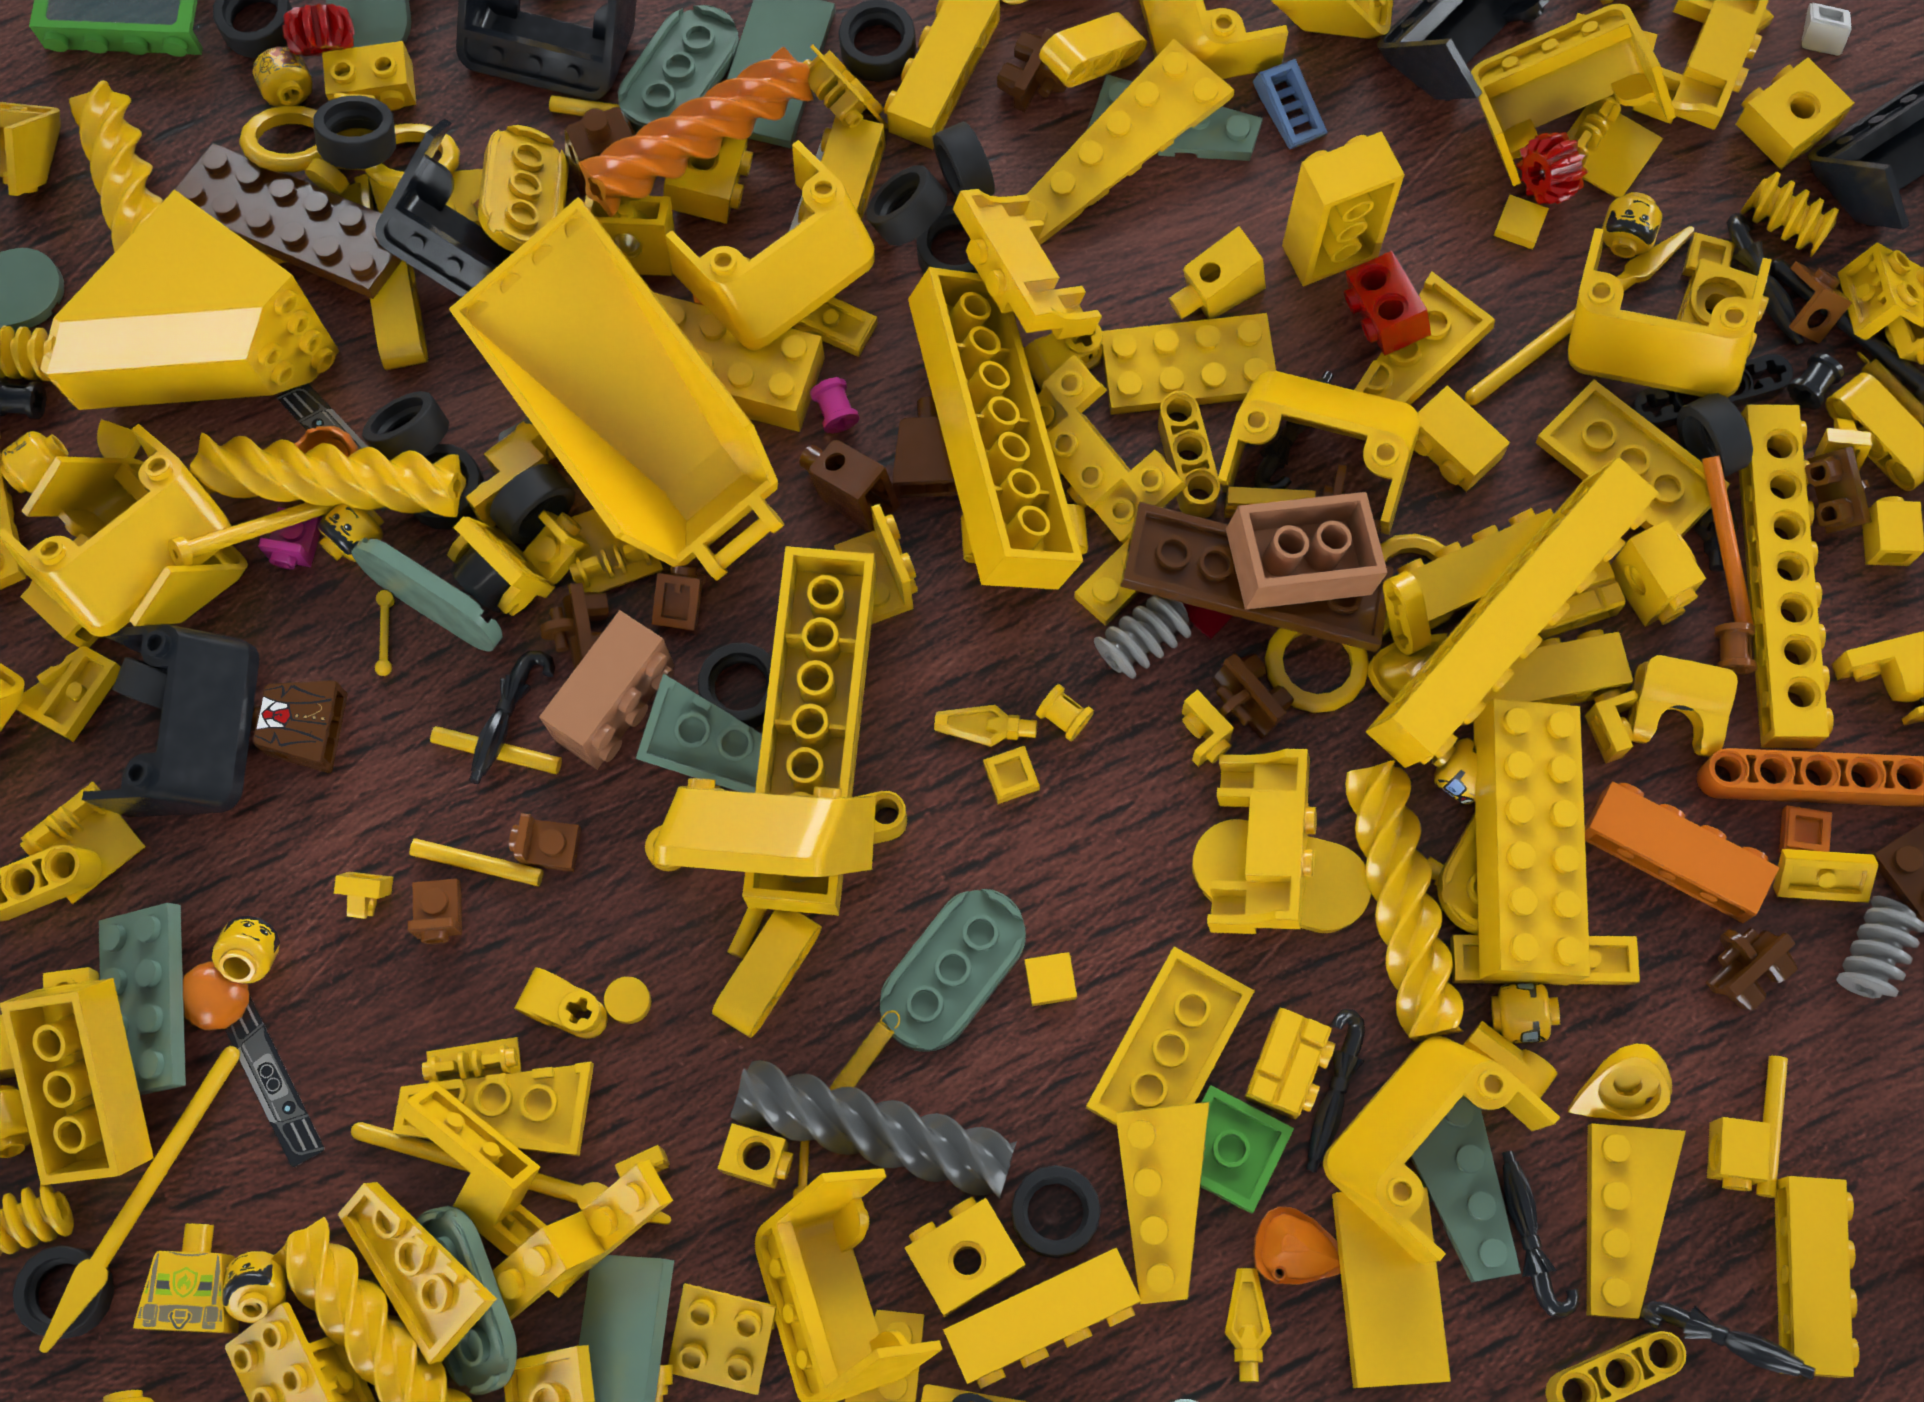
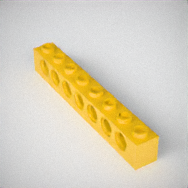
M1746 405L1741 415L1751 435L1753 454L1752 461L1748 466L1739 470L1749 603L1756 631L1755 635L1752 636L1754 660L1757 661L1755 678L1761 748L1815 749L1831 734L1834 719L1832 710L1826 706L1825 692L1829 687L1830 675L1828 667L1823 666L1822 649L1826 641V632L1824 625L1819 624L1818 608L1822 600V589L1820 583L1815 582L1814 567L1818 560V546L1815 541L1811 540L1810 526L1814 520V504L1812 501H1808L1807 485L1809 483L1805 467L1810 463L1804 460L1803 446L1807 438V425L1805 421L1800 419L1799 405ZM1767 448L1776 450L1781 455V458L1772 456ZM1770 488L1780 490L1784 494L1785 499L1775 496ZM1774 528H1780L1785 531L1789 540L1780 538L1775 533ZM1777 568L1788 571L1792 581L1782 578ZM1781 609L1790 611L1795 616L1796 623L1786 620L1781 613ZM1784 650L1793 652L1798 657L1800 665L1791 663L1786 658ZM1788 692L1797 694L1803 701V707L1794 705L1788 697Z

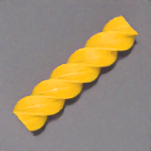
M103 80L98 82L90 92L71 97L69 103L73 117L79 126L82 148L90 161L92 181L101 196L102 213L111 230L113 249L116 252L163 200L145 187L153 166L134 153L142 132L123 119L125 111L131 103V98L128 95L113 92L108 82Z
M203 432L200 436L198 453L190 464V472L198 479L208 494L218 492L221 495L232 498L260 496L275 502L303 500L321 506L344 503L354 508L366 510L387 507L397 512L412 514L429 510L434 514L444 517H457L460 496L466 486V478L460 471L459 455H447L432 464L416 451H406L392 460H388L377 449L364 447L346 457L332 444L322 443L303 453L294 443L283 439L275 441L262 450L246 436L234 437L222 446H219Z
M1393 760L1373 767L1347 772L1345 787L1349 804L1357 815L1355 824L1356 839L1360 849L1367 858L1365 868L1366 882L1369 891L1377 901L1375 912L1376 926L1379 935L1388 946L1385 958L1386 970L1391 982L1398 990L1396 999L1397 1017L1400 1025L1409 1036L1408 1039L1411 1038L1414 1042L1434 1036L1463 1032L1459 1025L1463 1017L1464 1006L1460 993L1448 982L1453 967L1452 954L1444 942L1437 937L1442 924V911L1438 903L1426 893L1431 882L1432 870L1428 860L1422 853L1416 850L1422 832L1421 823L1418 817L1405 806L1411 791V780L1402 768L1393 767L1395 763Z
M325 1217L305 1229L294 1231L288 1236L283 1248L271 1260L281 1265L287 1273L291 1290L296 1298L303 1305L316 1312L319 1324L326 1336L337 1345L345 1348L349 1363L354 1371L363 1380L375 1385L380 1402H473L464 1392L447 1388V1376L442 1362L428 1364L423 1354L417 1351V1344L401 1318L388 1315V1303L384 1290L377 1283L358 1279V1261L354 1252L345 1246L329 1243V1224Z

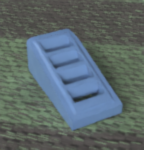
M1296 59L1258 73L1253 80L1255 89L1289 150L1326 136L1328 132ZM1286 82L1288 88L1276 91L1275 85ZM1291 95L1294 96L1296 101L1282 105L1281 99ZM1301 108L1303 115L1288 119L1287 113ZM1305 122L1310 124L1311 129L1295 135L1293 127Z

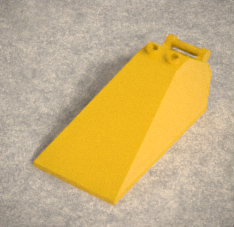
M579 197L449 308L450 312L616 538L673 567L687 565L697 557L706 571L718 581L728 573L726 568L770 531L775 534L784 526L781 518L765 500L777 490L778 480L754 425ZM754 510L759 518L718 553L714 554L709 546Z

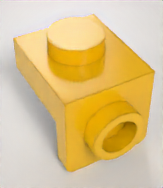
M1899 316L1885 327L1887 340L1897 350L1899 358L1923 365L1924 328Z

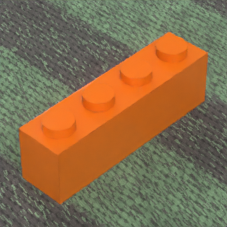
M1612 781L1601 793L1585 825L1586 842L1742 923L1757 915L1779 870L1778 866L1768 862V857L1763 852L1751 847L1741 848L1726 840L1727 836L1722 831L1708 825L1699 826L1685 819V814L1678 808L1668 804L1658 805L1644 798V793L1640 789L1628 783L1617 784Z

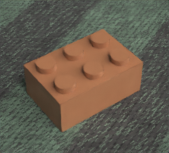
M1366 492L1238 506L1226 528L1245 610L1372 595L1388 573Z
M619 610L539 716L554 741L597 770L604 761H611L618 753L622 745L621 737L630 725L635 727L644 718L648 710L647 702L656 690L658 691L663 673L671 678L674 675L673 667L675 665L664 639Z

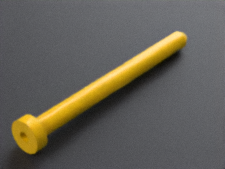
M306 502L189 541L179 536L168 541L169 552L176 566H191L195 557L325 515L335 505L321 506Z

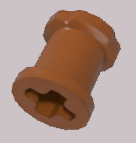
M1731 622L1714 628V635L1719 638L1720 661L1716 664L1717 667L1733 670L1736 675L1750 674L1757 670V661L1752 659L1751 637L1756 633L1755 625L1746 622Z

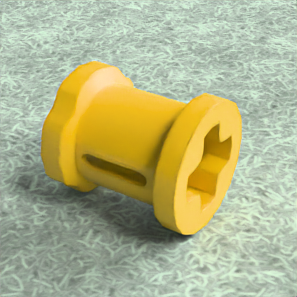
M1058 684L1043 700L1035 715L1040 719L1045 717L1066 732L1065 738L1073 741L1091 719L1094 710L1089 706L1086 708L1080 706L1064 693L1065 688Z

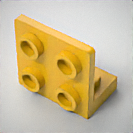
M1877 242L1837 272L1843 294L1852 302L1848 307V313L1854 334L1858 337L1868 340L1899 316L1924 328V266L1921 267L1910 261L1901 251H1892Z
M880 504L871 506L874 531L834 545L835 550L875 554L877 580L872 624L914 609L912 594L918 592L914 580L916 577L915 569L907 552L902 554L898 541L901 537L892 514L884 516Z

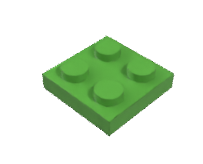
M1210 1085L1202 1102L1210 1101L1200 1187L1252 1214L1294 1128Z

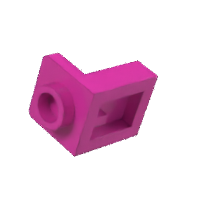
M278 507L277 512L287 508ZM319 516L273 531L269 539L260 538L258 547L269 559V562L277 567L284 569H294L296 565L311 567L320 536L318 522L322 517Z

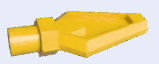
M988 705L938 711L935 715L934 730L992 747L1006 738L1008 740H1018L1019 737L1036 738L1037 720L1020 719V715L1008 716L998 706Z
M1254 1268L1236 1269L1225 1328L1226 1336L1236 1348L1234 1349L1235 1362H1239V1382H1259L1258 1363L1263 1362V1354L1260 1349L1272 1334L1258 1271Z

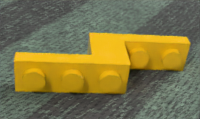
M436 1081L431 1082L405 1102L399 1114L471 1172L453 1207L463 1211L472 1220L482 1236L509 1257L542 1227L547 1226L520 1204L540 1169L538 1164ZM585 1272L552 1286L549 1291L559 1298Z
M649 1159L632 1167L581 1212L542 1227L492 1270L510 1321L552 1286L592 1269L673 1201Z

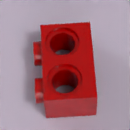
M1392 251L1345 271L1349 288L1343 291L1346 303L1352 314L1360 313L1363 318L1360 320L1365 337L1370 344L1377 342L1384 356L1431 335L1427 308Z

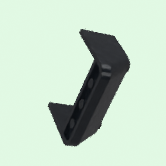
M458 0L457 56L466 68L475 72L588 100H597L607 94L614 85L634 31L637 0H608V3H605L596 11L593 28L520 11L521 0Z
M1419 0L1387 34L1380 38L1377 47L1389 64L1432 98L1445 101L1478 98L1482 91L1466 64L1508 22L1522 21L1523 23H1528L1535 20L1544 12V6L1550 0Z
M1924 81L1909 87L1812 150L1808 155L1813 174L1857 223H1862L1866 226H1881L1901 230L1910 226L1899 190L1924 174Z
M443 119L428 130L378 219L375 233L378 242L384 249L460 297H463L514 252L498 245L485 233L482 227L446 205L454 190V179L445 166L432 159L452 124L448 120Z
M169 624L123 627L118 632L106 636L141 653L143 660L148 665L157 669H168L156 752L139 754L128 762L123 772L121 789L83 791L82 801L128 818L223 813L231 810L239 802L243 792L260 661L257 649L240 638Z

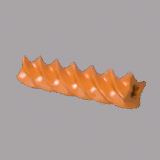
M783 46L770 59L758 61L748 66L737 78L720 82L708 90L703 97L691 99L677 107L669 116L649 122L635 136L626 137L612 143L600 156L580 161L579 166L586 181V195L588 198L598 202L606 213L613 217L619 208L622 196L635 199L646 198L651 193L657 176L677 179L684 175L691 156L701 159L715 158L720 151L724 137L738 140L748 139L753 132L757 118L777 121L785 115L790 99L806 102L813 101L814 98L808 84L810 74L808 65L795 60Z

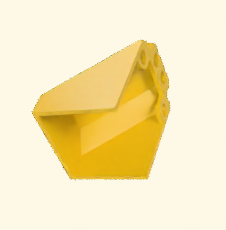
M174 189L53 318L50 333L56 337L53 349L44 354L40 370L51 379V382L68 398L73 406L79 410L275 395L312 382L320 373L327 371L331 367L339 349L291 273Z

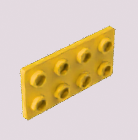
M288 1302L275 1307L262 1319L255 1322L225 1345V1350L249 1402H376L367 1382L354 1371L349 1363L345 1348L334 1343L329 1337L308 1343Z

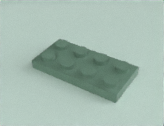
M164 903L99 920L100 980L114 978L140 1096L185 1086L181 905Z

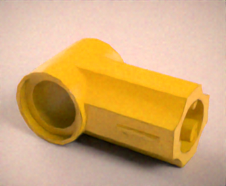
M1483 1021L1479 1023L1463 1044V1046L1503 1065L1539 1098L1543 1096L1558 1074L1556 1069L1545 1059L1530 1050L1519 1049Z

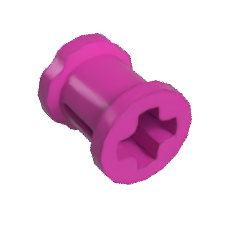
M839 377L821 381L810 391L812 400L818 402L824 417L822 422L824 431L832 434L853 427L860 419L858 411L851 408L845 393L847 390L846 381Z

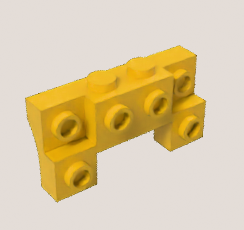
M1677 0L1673 10L1674 13L1699 21L1703 25L1683 74L1661 67L1675 116L1712 130L1716 129L1732 91L1739 93L1747 77L1749 69L1742 66L1745 58L1753 59L1761 42L1762 36L1755 33L1769 0ZM1656 98L1650 100L1645 105L1633 107L1632 109L1669 124L1673 121V119L1667 121Z
M979 189L961 190L953 211L971 239L966 253L970 263L976 268L986 285L988 293L993 297L1002 313L1014 312L1026 333L1052 330L1057 340L1093 335L1102 315L1098 310L1083 312L1080 307V303L1086 293L1083 286L1054 289L1060 277L1038 243L1039 236L1044 228L1043 221L1041 219L1027 220L1024 216L1030 202L1027 194L996 197L985 194Z
M1074 354L1043 382L1045 388L1037 395L1059 476L1062 474L1071 484L1067 489L1068 494L1078 505L1084 508L1089 506L1094 509L1118 540L1125 543L1131 536L1135 512L1139 502L1163 508L1188 485L1177 476L1166 463V459L1156 450H1153L1132 470L1126 465L1090 420L1082 414L1107 389L1092 375L1082 359Z
M1283 749L1256 755L1220 754L1221 783L1220 788H1217L1219 805L1224 807H1249L1245 865L1247 881L1210 880L1212 907L1211 914H1208L1207 918L1210 932L1256 934L1257 928L1301 929L1303 892L1305 893V877H1313L1314 850L1307 849L1308 834H1316L1317 825L1316 807H1309L1310 770L1308 749Z

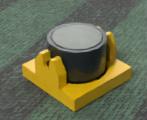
M463 516L453 527L460 536L452 543L447 554L455 563L450 572L455 580L471 596L490 610L498 613L503 611L505 614L509 613L511 616H514L524 609L536 595L546 598L555 589V583L548 581L522 554L523 551L510 541L500 529L468 516Z

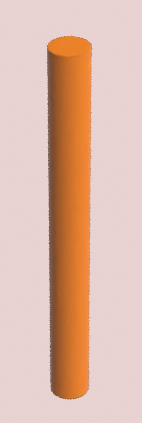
M1720 455L1704 458L1702 463L1734 622H1746L1754 625Z

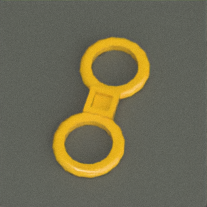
M284 105L266 109L253 116L242 128L239 140L245 157L258 167L274 172L304 171L313 159L319 158L323 160L317 151L316 145L302 152L286 154L266 150L258 143L259 138L264 132L276 126L302 124L314 129L313 117L317 110L305 106ZM411 123L394 125L396 144L421 142L426 132L432 126ZM350 128L338 132L337 135L347 137L362 136L373 132V130ZM445 134L437 149L442 154L438 162L453 174L459 166L460 150L454 139ZM382 163L364 169L367 176L381 186L391 189L397 187L404 172L390 169Z
M1415 533L1395 535L1380 543L1385 563L1398 554L1412 552L1427 556L1434 561L1437 559L1434 552L1445 547L1434 538ZM1387 612L1383 636L1390 631ZM1454 612L1429 623L1430 630L1448 621ZM1279 628L1269 640L1265 655L1267 678L1273 688L1279 685L1294 698L1291 706L1312 713L1335 711L1352 702L1365 686L1369 666L1367 650L1342 644L1349 654L1351 665L1349 677L1345 683L1330 693L1314 694L1303 691L1291 682L1285 672L1283 663L1285 648L1293 639L1303 633Z

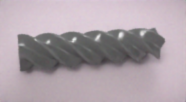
M763 1060L752 1061L747 1070L744 1068L738 1094L731 1112V1118L748 1127L763 1128L771 1126L783 1137L794 1141L816 1140L821 1146L837 1154L851 1155L860 1153L872 1164L882 1168L905 1166L909 1172L925 1181L940 1182L950 1180L963 1192L980 1196L995 1193L999 1199L1004 1189L1017 1141L1009 1143L1000 1133L990 1128L974 1127L964 1130L958 1122L947 1115L936 1113L919 1117L909 1105L901 1101L888 1100L875 1104L865 1092L858 1088L841 1087L830 1090L820 1078L811 1074L803 1073L786 1077L776 1065Z

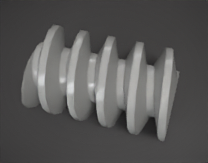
M1157 596L1149 597L1146 602L1147 608L1143 606L1136 607L1132 613L1133 618L1129 616L1122 617L1119 621V628L1112 626L1106 629V639L1095 637L1094 644L1096 649L1113 670L1118 673L1123 672L1131 679H1134L1136 677L1133 667L1134 662L1147 669L1150 667V662L1146 653L1150 651L1161 659L1164 656L1160 645L1161 642L1164 641L1171 648H1175L1178 646L1174 636L1176 631L1185 638L1191 636V631L1187 624L1189 617L1181 602Z
M1873 896L1871 899L1873 908L1868 909L1864 915L1866 924L1860 925L1857 931L1859 940L1853 941L1850 947L1852 956L1846 957L1842 965L1845 972L1839 973L1836 980L1845 989L1863 997L1872 999L1880 998L1882 995L1896 997L1899 991L1888 983V980H1904L1906 974L1897 968L1895 964H1911L1913 958L1904 952L1902 948H1917L1920 942L1918 939L1910 935L1909 932H1924V922L1917 919L1916 914L1906 905L1891 898Z

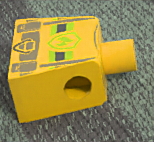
M185 1224L182 1252L157 1251L155 1253L134 1320V1329L238 1334L239 1320L229 1315L222 1303L225 1272L231 1261L235 1259V1256L211 1253L214 1225Z

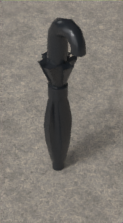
M1734 213L1726 222L1730 237L1739 251L1733 258L1749 268L1751 274L1758 276L1763 259L1762 241L1754 243L1749 234L1754 230L1745 216ZM1769 270L1763 296L1769 298L1766 311L1784 334L1791 338L1794 345L1798 346L1804 343L1805 340L1802 335L1789 328V325L1797 316L1796 310L1789 294L1770 275L1771 272Z
M1325 371L1322 377L1316 381L1330 384L1334 375L1329 371ZM1287 421L1286 427L1283 428L1278 439L1260 451L1264 459L1254 475L1255 488L1286 489L1292 483L1286 476H1282L1276 482H1270V479L1278 466L1284 469L1285 464L1288 465L1290 446L1294 444L1298 435L1308 426Z
M527 651L518 658L510 675H506L505 679L500 678L501 699L497 703L495 712L484 725L479 735L471 767L472 773L469 778L471 783L479 784L482 776L488 772L497 759L506 741L509 717L513 714L515 704L531 690L530 685L525 683L532 667L538 664L542 665V673L547 677H553L555 665L550 655L542 651Z
M1342 1009L1334 1017L1330 1025L1342 1030L1344 1024L1347 1023L1348 1030L1341 1051H1333L1334 1076H1332L1329 1084L1330 1090L1325 1094L1316 1112L1307 1155L1309 1159L1306 1170L1317 1173L1319 1164L1323 1162L1325 1153L1331 1146L1340 1126L1344 1107V1093H1347L1350 1084L1349 1080L1365 1062L1363 1059H1359V1053L1365 1036V1022L1353 1009Z
M1513 1150L1503 1152V1179L1507 1207L1514 1225L1522 1237L1520 1240L1523 1251H1526L1522 1278H1531L1537 1301L1549 1316L1565 1318L1576 1312L1580 1299L1579 1288L1566 1291L1567 1298L1563 1302L1556 1299L1549 1272L1557 1270L1540 1248L1542 1244L1539 1235H1537L1536 1203L1530 1185L1519 1162H1516Z
M1650 1301L1641 1308L1642 1320L1656 1329H1659L1662 1321L1683 1329V1339H1711V1342L1720 1346L1725 1345L1733 1353L1752 1365L1799 1377L1801 1375L1810 1380L1815 1375L1816 1368L1804 1364L1805 1361L1782 1346L1759 1335L1741 1331H1730V1328L1720 1324L1716 1325L1696 1305L1692 1308L1691 1312L1660 1301Z

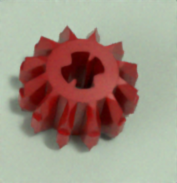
M320 3L317 5H305L304 7H294L283 15L284 39H286L290 52L295 55L319 57L322 56V52L348 49L354 46L353 36L355 33L353 22L350 19L348 9L343 6H336L334 4L321 5Z
M1546 132L1535 136L1534 139L1529 140V144L1520 149L1523 160L1516 165L1522 171L1523 177L1520 181L1525 182L1527 186V196H1535L1538 204H1559L1568 201L1570 197L1575 196L1578 190L1584 188L1582 177L1588 171L1582 166V159L1586 155L1579 154L1577 151L1578 140H1569L1566 132H1553L1550 134Z

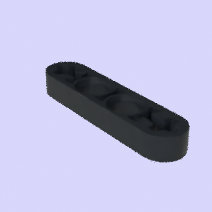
M1767 354L1746 360L1740 382L1742 393L1737 396H1730L1728 399L1736 407H1741L1781 394L1792 380L1793 369L1791 364L1783 356L1777 354ZM1766 369L1770 374L1777 373L1779 376L1775 383L1771 377L1759 379L1753 387V380L1760 378ZM1650 387L1638 394L1631 408L1658 429L1677 425V414L1686 404L1681 400L1679 392ZM1669 399L1670 405L1661 408L1656 417H1654L1651 411H1643L1647 402L1652 408L1665 405Z

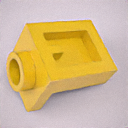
M543 510L538 517L546 526L522 554L548 581L557 584L569 571L568 565L576 563L575 558L581 557L590 545L578 534L582 528L569 515L562 512L557 516Z
M1197 689L1184 700L1182 714L1185 717L1182 720L1195 737L1200 739L1204 736L1206 739L1195 749L1192 761L1199 767L1207 759L1212 764L1219 760L1220 754L1224 755L1231 748L1232 745L1228 741L1231 739L1234 727Z
M1620 689L1605 692L1594 699L1595 704L1585 715L1606 764L1623 758L1633 747L1631 726L1625 717H1620L1619 713L1629 710L1639 699L1636 690L1621 694Z

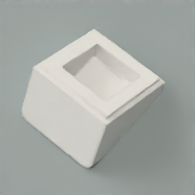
M1810 3L1804 25L1802 47L1831 55H1840L1852 30L1849 10Z

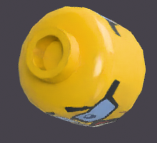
M1465 738L1456 742L1442 757L1437 758L1434 756L1432 764L1437 767L1434 773L1435 784L1460 803L1471 804L1475 802L1477 754L1474 741L1470 738Z
M1541 983L1504 984L1500 987L1498 996H1491L1493 1029L1501 1033L1512 1044L1547 1041L1551 1035V1025H1560L1558 997L1549 998L1546 987Z

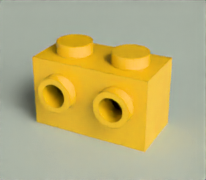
M403 41L322 52L325 94L329 101L333 99L335 93L373 95L378 101L386 104L390 111L399 110L404 106L416 105L413 63Z

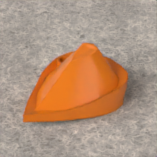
M1277 1207L1267 1211L1260 1221L1254 1237L1253 1250L1255 1268L1264 1279L1274 1284L1299 1285L1341 1273L1337 1240L1314 1218L1292 1207ZM1277 1269L1282 1271V1276L1276 1272Z

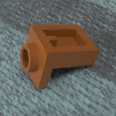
M691 564L678 567L670 566V569H663L658 572L651 624L696 630L702 586L706 584L707 574L696 573L697 566Z
M521 813L519 825H513L511 829L509 849L514 852V857L520 864L536 868L574 872L582 829L576 824L535 820L531 814Z
M458 879L412 882L413 920L408 921V931L417 939L421 938V942L425 944L446 943L449 941V936L462 935L461 882Z

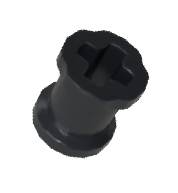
M1817 352L1812 354L1807 361V369L1800 378L1793 379L1788 384L1787 391L1790 398L1801 407L1812 410L1819 409L1824 402L1823 395L1832 384L1839 383L1844 377V369L1830 355Z
M0 379V416H5L8 413L26 414L29 419H40L43 416L47 396L45 387L41 382L31 381L28 385L9 384L5 379Z

